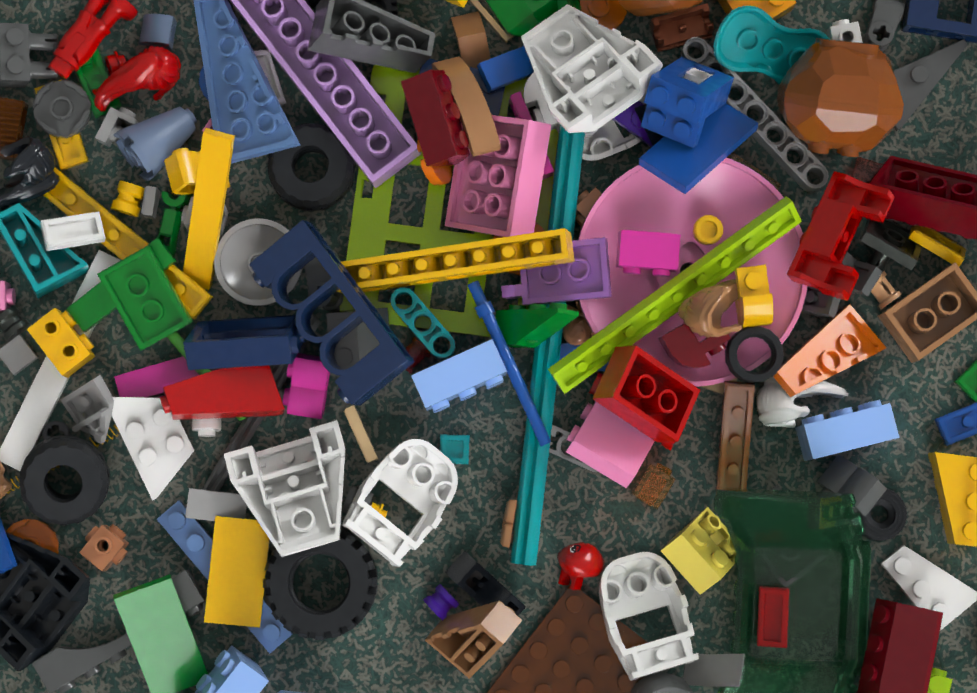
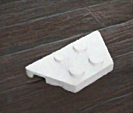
M112 396L114 400L112 418L153 501L157 499L194 452V449L181 421L173 420L170 412L164 413L159 397Z

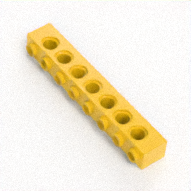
M565 228L341 261L364 293L575 262L571 232Z

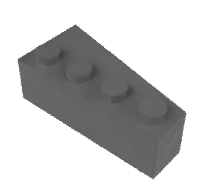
M320 0L316 7L307 51L416 73L432 56L435 33L363 0Z

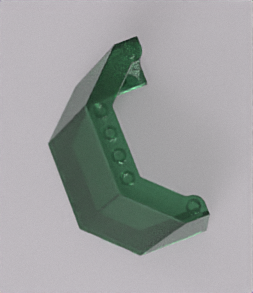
M742 488L717 489V495L713 502L714 511L717 512L720 519H724L736 550L735 565L738 567L737 580L734 584L736 609L732 616V622L735 626V638L731 644V653L745 654L740 687H720L718 693H857L858 688L854 685L857 675L861 676L867 646L871 546L869 541H864L862 538L865 528L860 513H854L852 508L856 504L854 494ZM778 578H784L786 582L791 578H798L786 587L790 588L788 647L757 646L759 587L785 588ZM809 660H838V661H843V662L809 661Z

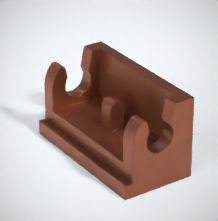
M708 3L652 18L650 29L657 52L683 46L692 37H700L704 40L712 38L714 25L709 20L710 10Z

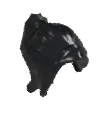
M26 136L0 148V153L4 157L18 154L11 165L4 170V177L10 180L4 183V187L0 189V207L38 198L54 189L60 181L59 176L53 170L56 165L54 156L40 139Z

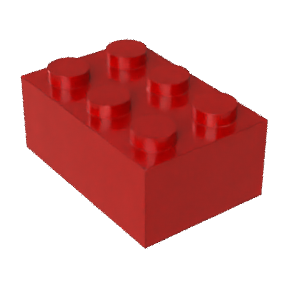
M633 345L615 347L592 399L657 443L678 442L700 389L638 346Z

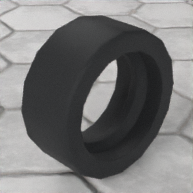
M760 326L747 327L736 332L728 341L727 348L725 349V362L730 372L739 380L748 383L763 382L773 377L781 368L784 359L783 346L779 338L771 330ZM751 337L763 339L771 349L770 363L759 372L745 370L737 359L739 345Z

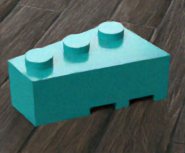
M17 203L0 212V233L38 299L88 272V264L69 248L46 251L41 222L20 203Z

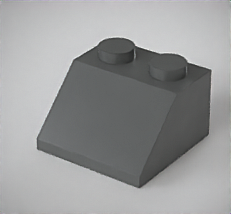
M388 307L376 308L389 326ZM356 310L326 313L328 333ZM364 321L336 345L334 351L337 365L344 370L355 365L380 344Z

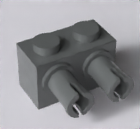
M0 23V88H25L31 79L57 80L58 74L48 67L50 62L31 61V58H29L31 50L54 52L57 49V42H55L57 40L56 33H31L29 24Z

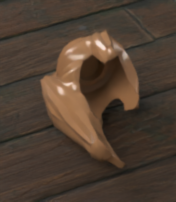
M730 279L714 286L706 287L681 303L678 308V316L683 319L692 332L709 338L724 336L734 331L739 332L742 329L740 324L721 327L722 313L739 299L736 279Z

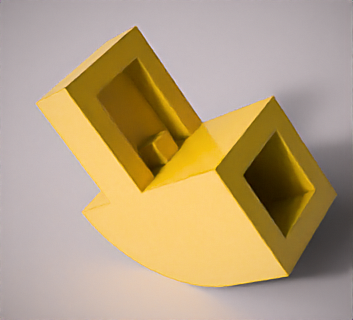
M766 264L736 268L735 276L739 299L735 301L738 324L742 326V329L771 325L773 322V296L769 291Z

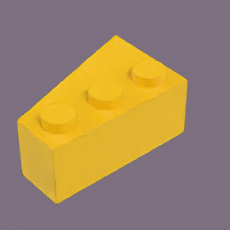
M939 452L928 453L933 470L935 488L938 493L947 543L977 547V457Z

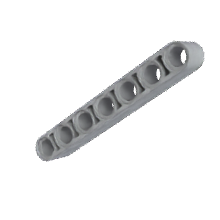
M700 37L688 39L682 48L681 57L710 68H716L720 72L734 77L731 89H737L741 94V99L735 101L728 97L727 104L746 116L748 110H757L760 113L761 119L756 121L758 122V128L752 134V137L804 191L810 193L819 191L828 181L829 175L826 167L810 150H807V147L795 137L793 132L735 71L728 70L719 64L715 58L714 49L704 39ZM691 47L698 48L702 53V57L697 59L690 57L687 49ZM767 131H777L780 135V141L776 143L771 142L767 138ZM787 152H797L800 156V162L796 164L791 163L787 159ZM807 172L817 173L820 177V183L816 185L811 184L807 180Z

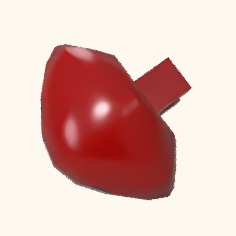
M579 542L562 548L557 555V560L562 568L558 584L569 585L571 579L569 589L581 590L584 577H597L605 568L602 554L594 545Z

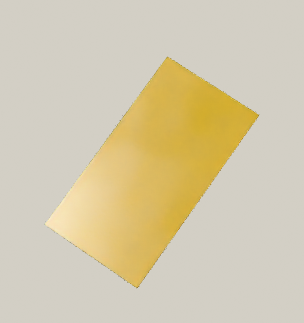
M215 516L204 623L260 628L264 595L263 579H265L266 574L265 566L270 539L257 520Z

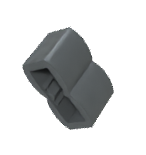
M837 455L817 480V483L823 488L820 493L833 503L836 500L842 502L840 506L853 516L859 513L865 517L887 490L872 474L840 455Z

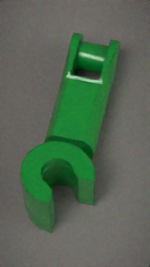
M162 191V199L169 205V208H164L157 238H160L162 242L164 237L170 238L169 246L166 247L175 258L182 223V212L180 209H183L185 205H189L190 198L194 194L179 195L175 199L172 194Z

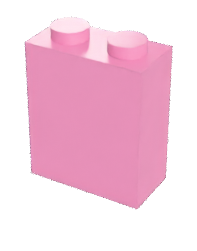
M588 402L580 415L584 422L581 427L575 424L566 439L571 442L566 453L627 488L636 476L655 441L598 402H595L594 405Z

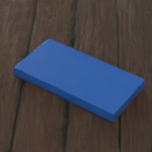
M726 103L705 118L697 146L692 148L664 136L639 158V165L686 194L757 131L758 122Z

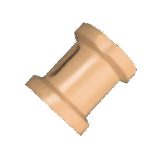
M885 271L882 272L871 291L879 302L878 307L880 309H883L902 295L886 279L887 274Z

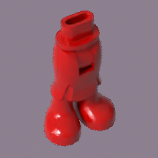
M88 0L84 9L79 11L78 18L59 41L57 49L53 52L55 57L48 67L64 79H68L73 71L77 72L80 69L79 67L90 60L102 40L111 33L110 29L119 19L133 20L138 14L137 9L127 0ZM108 5L101 18L98 19L96 15L104 6Z

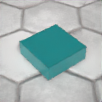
M440 434V452L447 456L453 464L469 465L470 435Z

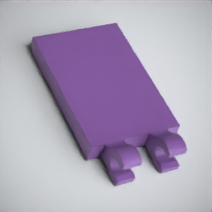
M607 238L572 241L575 262L520 270L521 284L501 286L502 298L517 299L522 297L523 305L527 306L529 304H548L612 297Z

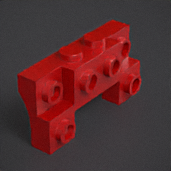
M834 171L819 205L812 212V220L807 231L800 238V246L787 272L788 277L793 282L817 288L822 294L848 301L859 278V273L855 268L841 263L862 218L881 223L884 222L895 198L890 189L868 184L847 174Z

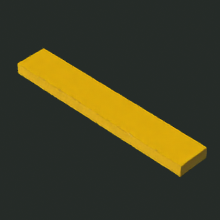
M205 128L202 136L183 272L207 290L211 288L213 282L214 258L219 243L235 135Z

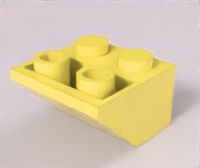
M706 507L661 550L665 557L700 595L721 580L747 551L738 538L728 530L709 507Z

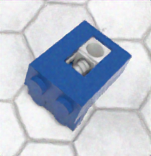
M684 57L677 59L651 76L644 100L647 106L641 127L694 148L698 145L705 118L727 103L734 77Z

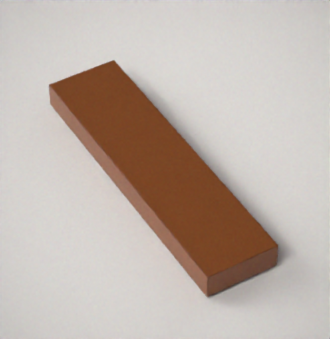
M724 381L716 497L746 498L755 391L754 383Z

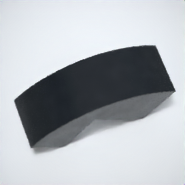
M466 551L445 572L481 606L500 600L505 606L513 609L517 616L526 608L520 600Z

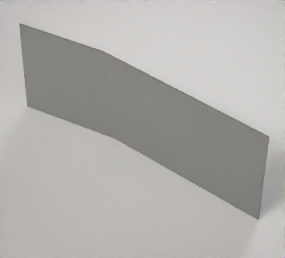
M698 654V660L685 664L683 678L688 685L740 687L745 654Z

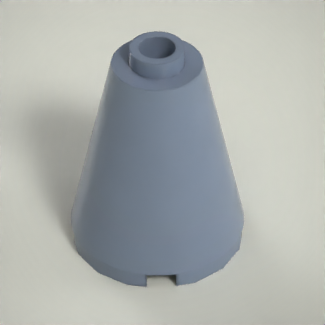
M179 106L120 129L114 134V137L120 138L116 141V144L132 168L134 165L140 167L143 172L139 176L145 181H149L165 166L164 160L171 156L174 150L181 148L196 131L195 123H197V119L188 108L184 110Z

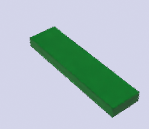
M156 238L148 244L151 246L164 271L177 262L160 238ZM100 282L70 305L67 311L82 331L87 332L117 308L102 282Z

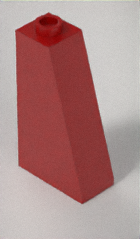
M269 365L213 370L164 386V396L159 397L164 413L170 412L173 420L279 416L284 413V406Z

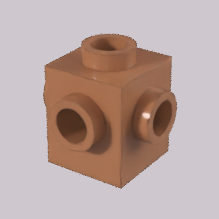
M114 524L110 527L108 525H101L100 528L95 526L85 537L87 543L79 553L101 571H107L113 563L117 566L128 553L125 548L129 542L124 539L126 534ZM105 541H107L109 545L107 550L104 549Z

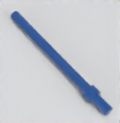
M479 281L468 284V288L477 305L475 307L479 319H483L540 446L546 445L551 440L493 314L495 309L491 301H487Z

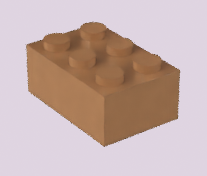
M955 262L882 312L878 317L910 362L913 363L922 359L977 320V291Z

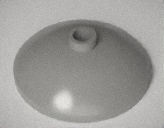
M248 219L234 225L223 235L218 243L214 258V268L220 285L232 298L252 306H265L276 302L272 289L262 288L252 277L254 271L249 264L289 231L284 226L268 219ZM302 269L289 280L287 295L296 286Z

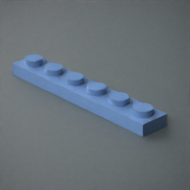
M178 500L159 516L157 520L208 580L213 538L197 519L185 518L186 506L181 500ZM263 599L260 628L248 627V629L270 654L293 633L285 629L284 625L274 618L271 614L270 606Z

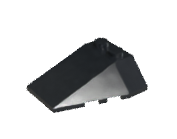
M6 532L18 566L0 574V655L16 671H21L56 645L87 604L90 577L71 559Z

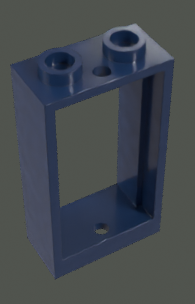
M296 315L198 321L183 344L188 370L292 364L297 354L300 353L306 339L300 335L296 327Z

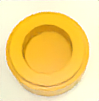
M702 216L693 225V236L702 245H712L719 241L723 235V225L715 216Z

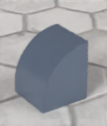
M145 14L143 16L138 45L159 46L172 50L177 26L174 16Z

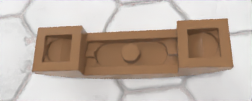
M459 56L432 63L433 70H444L451 81V94L460 110L459 119L463 125V131L468 137V148L472 156L475 157L500 150L501 145L491 112L480 86L467 64Z

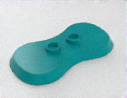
M741 6L732 10L722 21L714 40V55L719 64L728 70L763 73L770 76L780 85L788 70L809 46L816 42V38H830L820 30L811 28L792 29L782 26L758 7Z

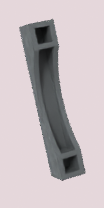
M185 570L173 577V583L186 615L190 617L202 610L203 606L201 603L206 601V597L190 570ZM125 633L114 641L96 647L73 648L61 646L39 658L32 665L49 693H54L57 690L59 693H65L76 686L74 680L84 675L88 679L100 672V664L107 660H110L111 664L125 657L127 655L125 649L132 646L128 634Z

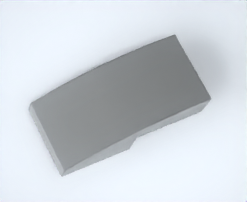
M189 488L185 518L215 521V516L245 519L247 505L239 493Z

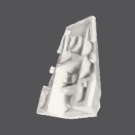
M568 4L521 36L549 111L568 133L595 132L640 100L648 89L651 76L663 67V63L645 44L638 40L634 42L622 36L620 31L614 28L611 30L599 24L597 19Z
M337 420L309 428L311 436L256 452L251 445L224 453L231 483L281 557L340 540L346 449Z

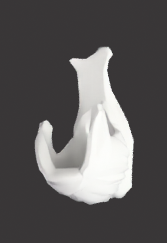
M771 377L764 381L763 387L758 389L756 404L759 421L765 426L794 428L796 426L795 419L805 417L810 413L808 406H796L793 403L795 398L826 395L842 399L844 396H848L849 393L845 389L824 380L790 397L775 378Z

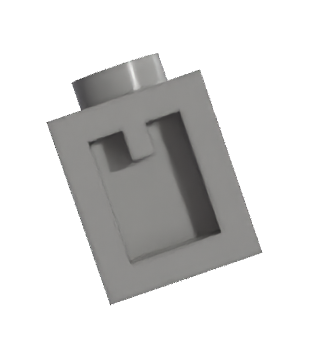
M110 107L95 139L99 143L110 147L112 142L116 143L120 139L114 137V134L123 129L121 127L123 122L130 126L138 123L135 119L136 114L124 107H120L119 111Z

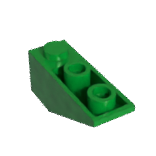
M550 303L549 308H546L547 305L529 304V309H526V306L509 305L508 310H496V321L508 347L536 348L577 318L579 311L567 310V304Z

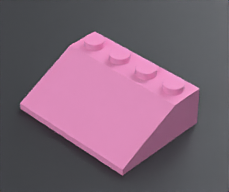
M492 115L501 149L475 157L470 152L468 157L459 164L454 165L445 226L502 237L534 233L551 124Z

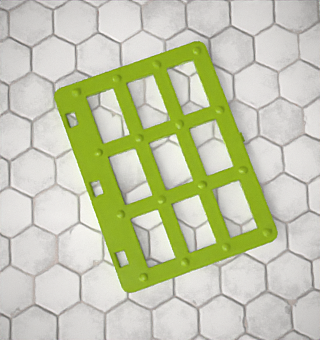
M374 65L370 85L377 94L386 95L385 104L402 124L406 97L401 81L418 75L420 69L416 73ZM522 79L505 86L499 116L507 117L509 99L512 94L521 92L523 97L527 79ZM557 129L550 131L547 155L554 171L559 135ZM421 152V155L408 165L421 166L420 160L424 159L423 153ZM358 169L346 261L384 255L386 241L420 245L421 250L493 239L491 234L474 232V234L440 230L446 184L438 186L430 182L428 183L423 227L389 223L395 174L376 189L373 187L372 198H362L364 181H370L361 169ZM554 173L553 176L542 180L536 222L545 231H548ZM486 275L468 278V284L478 280L484 292ZM433 283L415 285L414 293L448 332L491 338L483 319H479L475 310L477 305L468 285L464 312L430 308ZM379 291L364 293L375 308L388 307L389 325L407 327L395 313L391 303L378 301ZM344 296L340 311L355 310ZM522 297L518 298V305H523ZM396 304V306L400 309H407L410 307V305ZM425 316L419 317L415 322V328L429 330L432 324L431 320Z

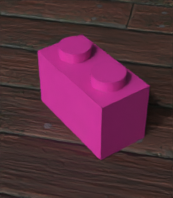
M633 230L619 231L616 268H623V273L641 274V270H653V276L669 277L670 272L678 270L681 234Z

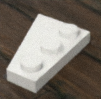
M905 545L899 547L880 563L914 606L943 612L940 631L977 601V591Z

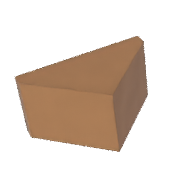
M479 11L451 17L460 58L463 59L467 66L477 68L480 62L491 59L486 31Z

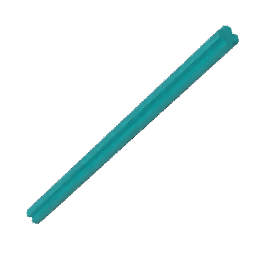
M560 124L548 231L565 228L571 232L573 241L585 132L568 133ZM563 328L534 348L529 393L550 439L557 383L548 371V368L560 359ZM526 418L510 563L533 566L537 563L550 443L540 446L528 418Z

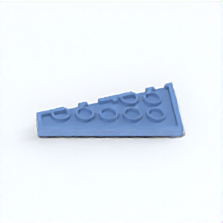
M193 0L213 130L235 135L231 164L301 146L228 0Z

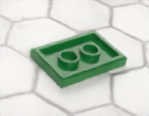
M150 245L97 274L140 351L193 322Z

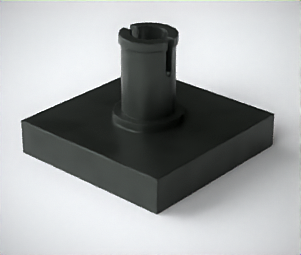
M868 219L860 240L875 249L866 263L874 266L877 263V268L882 272L890 258L912 270L918 261L922 246L908 238L910 231L889 219H885L883 223Z

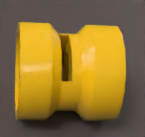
M119 181L117 186L119 195L113 200L111 209L129 216L139 217L141 211L139 204L140 200L144 197L145 188L129 182Z

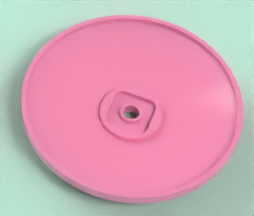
M725 158L686 194L680 192L640 165L628 170L616 179L595 202L585 219L578 240L605 237L608 242L612 297L579 300L585 320L593 334H597L677 276L683 264H693L784 197L759 173L729 158ZM705 215L717 217L723 225L722 237L712 245H702L693 236L694 223ZM799 224L739 267L766 264L769 291L773 296V322L771 325L760 327L771 330L779 338L781 344L788 338L797 323L807 294V285L793 282L787 275L800 246V238L803 234ZM621 230L681 234L678 270L670 272L669 277L653 276V270H641V274L623 273V268H616L618 232ZM735 271L726 276L717 284L730 279H736ZM735 302L722 313V328L738 324ZM678 312L633 344L695 387L715 385L737 378L730 372L725 362V349L713 356L709 352L705 353L711 364L700 368H685L670 359L658 338L684 324L683 319L678 316ZM734 331V332L729 333L730 338H731L737 331ZM694 333L699 342L706 338ZM757 337L744 340L737 350L739 364L747 371L757 368L771 357L769 345L763 339Z

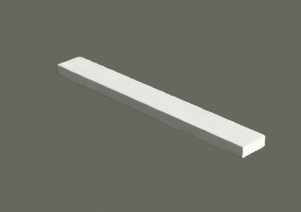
M98 250L73 303L101 282L97 275L99 272L121 260ZM78 324L73 326L79 335L84 333L88 338H90L94 327H92L87 332H83ZM47 355L0 448V461L21 471L27 455L37 445L43 429L48 423L70 378L62 376Z

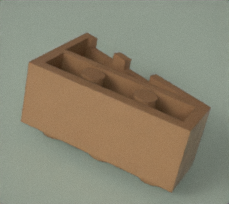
M499 600L447 616L438 623L425 641L470 679L506 642L522 622V619L515 614L513 609L505 606Z

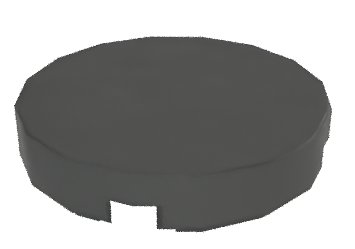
M69 80L52 81L45 84L35 96L33 101L34 118L36 123L47 134L56 138H69L79 134L87 126L91 118L92 104L88 94L78 84Z

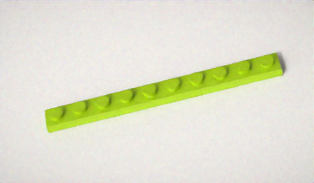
M785 196L548 368V371L564 394L607 364L615 347L632 346L676 314L685 299L706 287L714 286L735 271L736 268L742 266L801 223L802 220L793 201Z

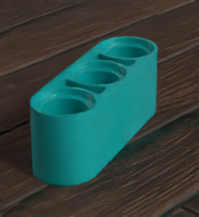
M403 287L395 290L390 299L395 313L432 356L439 360L450 358L455 351V341L449 332L411 289ZM400 295H409L412 298V305L407 309L398 308L396 306L397 298ZM425 316L431 320V327L427 331H418L415 328V322L419 317ZM440 338L447 339L451 344L449 351L444 354L437 353L434 350V343Z

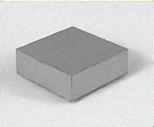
M145 187L141 213L145 218L156 220L161 192L157 187Z
M20 334L0 348V358L15 376L39 358Z

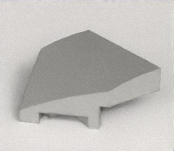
M101 375L60 400L76 423L72 427V431L78 432L81 430L94 436V441L102 444L107 437L114 400Z

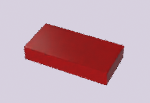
M759 587L757 646L788 647L790 588Z

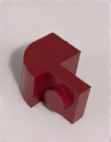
M684 323L658 339L673 362L685 368H700L711 364L705 353L709 352L713 356L727 348L724 343L731 338L729 334L720 337L705 338L699 342L690 327Z

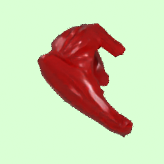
M159 46L145 48L143 52H139L138 55L123 63L99 88L92 90V93L95 95V107L103 112L107 109L110 102L117 97L138 89L159 90L152 97L155 101L161 100L163 95L171 90L180 79L181 63L178 56L168 49Z

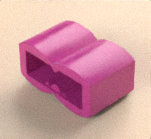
M298 353L293 363L288 364L287 377L291 378V387L285 388L283 405L287 406V414L322 419L330 372L323 366L319 356Z

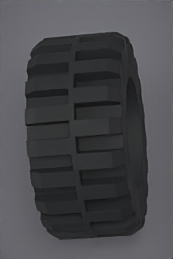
M340 529V540L281 557L276 548L271 553L272 556L265 566L266 574L265 579H263V588H265L266 592L265 600L272 610L271 614L288 631H293L300 637L314 638L315 640L335 638L356 627L371 610L378 588L377 569L370 552L351 533ZM316 554H325L336 558L343 564L348 574L349 586L344 599L337 606L328 610H314L305 606L298 599L294 591L293 579L296 569L302 561Z

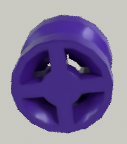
M441 584L436 587L435 593L423 599L442 621L447 617V612L451 608L456 609L460 605Z

